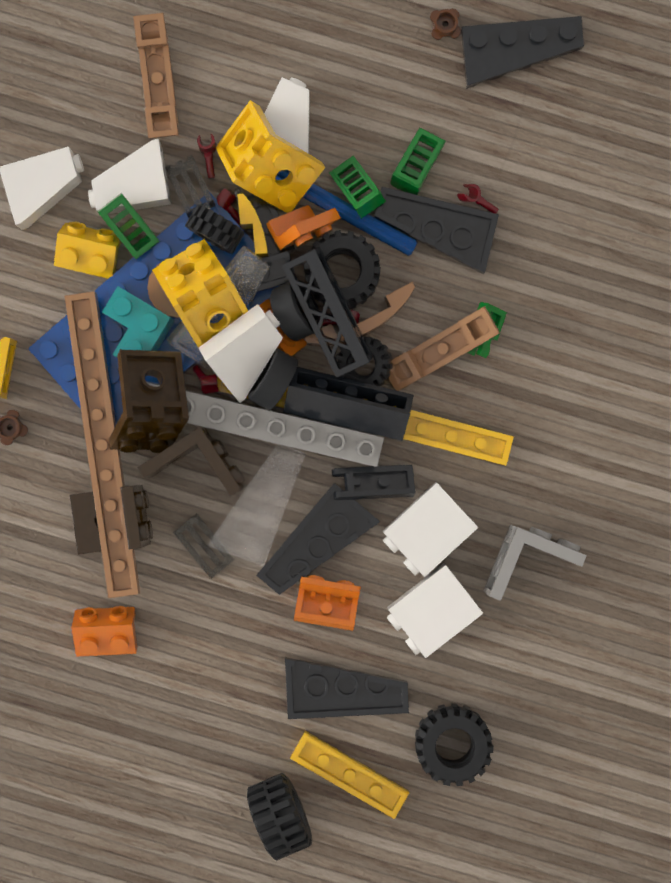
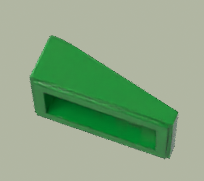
M419 127L392 174L390 184L403 192L418 195L446 141ZM419 141L434 148L433 152L419 146ZM413 153H416V154H418V155H420V156H422V157L428 159V161L426 162V161H424V160H422V159H420V158L414 156ZM409 163L415 166L416 168L422 170V172L420 173L408 167L407 164Z
M354 155L329 172L361 219L386 202L382 193ZM354 166L355 169L342 179L339 177ZM356 175H360V177L353 181L351 184H349L348 186L345 185V183L354 178ZM363 182L366 183L364 186H362L357 191L351 194L350 191H352L354 188H356ZM369 189L371 190V192L368 193L366 196L361 198L359 201H356V198L361 196Z
M122 193L97 211L135 259H138L159 242L157 236ZM123 204L125 209L111 219L108 214ZM130 213L132 218L118 227L116 223ZM137 222L139 227L125 236L123 232ZM144 231L147 235L133 245L130 241Z

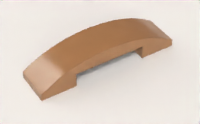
M164 13L133 16L146 106L145 116L148 138L178 136L174 81Z
M413 282L385 296V301L389 308L357 324L363 336L383 326L403 308L415 289ZM332 324L322 328L325 336L336 340L338 334H336ZM315 333L305 337L307 345L321 346ZM342 335L340 341L346 343Z
M482 307L441 333L391 360L393 368L389 371L391 374L389 379L395 390L400 391L500 334L486 307Z

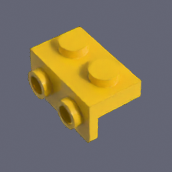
M80 222L65 223L57 233L54 266L109 279L116 271L118 249L122 242L110 229L97 230L88 228Z

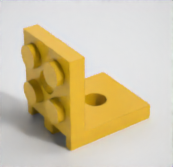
M251 100L215 147L234 184L286 213L291 212L325 169L322 161L276 135L261 107ZM282 170L290 171L285 179H275L278 172Z
M205 239L189 245L183 252L162 261L159 266L152 269L198 348L248 311L230 277ZM224 314L219 322L210 323L214 315Z

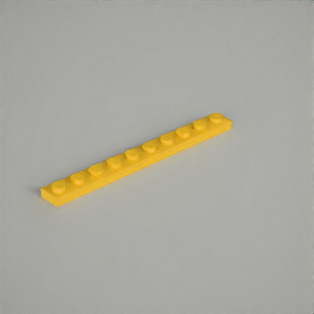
M217 376L219 392L233 395ZM288 388L275 406L284 408ZM411 410L403 439L507 466L514 436Z

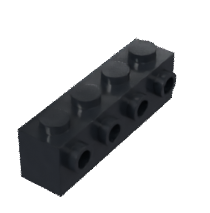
M297 367L288 386L283 413L403 441L414 395L343 377L336 378L334 375Z

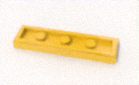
M307 731L303 733L290 756L291 760L393 819L396 818L409 795V790Z

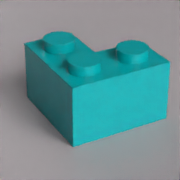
M117 286L102 311L106 316L128 328L112 354L117 357L120 349L157 351L175 322L168 315Z

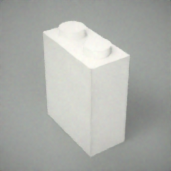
M435 482L383 530V533L386 535L383 542L394 553L400 550L407 559L403 563L415 576L420 572L425 577L478 527L441 486Z
M444 563L387 607L391 613L387 616L390 623L397 631L402 628L409 636L405 642L415 655L421 652L425 658L483 614Z

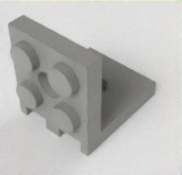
M510 525L483 591L492 598L499 601L502 600L524 543L581 567L587 555L579 552L581 546L559 538L557 543L551 541L552 534L540 529L530 527V530L526 531Z

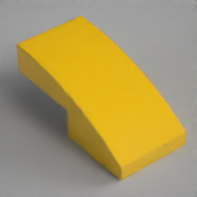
M237 194L240 225L242 230L253 229L256 258L269 256L264 231L255 209L244 194Z

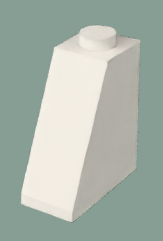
M282 77L264 114L276 135L309 154V90L306 89L307 85L296 78L291 77L290 80Z
M159 139L151 140L91 180L93 189L88 190L91 208H96V211L100 210L120 193L125 196L135 210L170 205L171 198L164 154ZM119 205L109 214L120 213L125 209L124 205Z
M65 147L0 166V174L17 227L21 230L29 228L82 182L80 172L84 171V167L79 154L74 155L69 147Z
M258 304L199 347L205 361L239 403L245 400L283 339L276 329L280 325L279 321L271 310L264 313Z

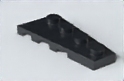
M582 17L462 26L461 35L466 89L487 80L491 81L500 78L504 74L529 68L533 64L549 61L581 50L584 47Z
M381 187V193L386 202L376 208L374 218L481 274H485L499 214Z
M334 483L256 576L280 595L297 583L301 577L308 575L340 550L376 526L380 521L355 500H334V492L343 491Z
M285 657L288 719L409 713L408 683L405 680Z

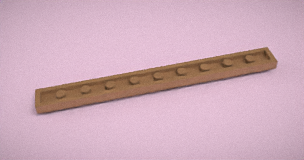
M97 292L66 295L64 297L108 598L136 595L140 593L135 551L134 549H128L120 487H125L120 450H110L109 438L116 426Z

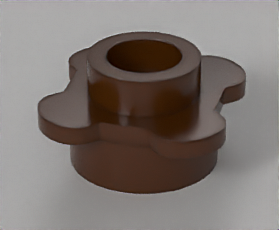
M456 9L434 10L431 13L430 20L433 22L431 35L434 39L441 40L442 37L449 36L455 39L460 36L461 29L458 27L460 14ZM443 22H447L448 26L444 27Z
M9 410L7 415L0 418V441L4 445H11L14 439L19 436L24 437L28 433L27 426L21 423L19 412L16 410ZM8 425H12L13 429L9 431L7 429Z

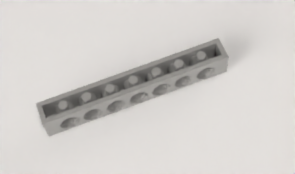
M146 381L150 386H160L158 383ZM186 390L189 413L187 423L365 465L378 466L384 440L382 436Z

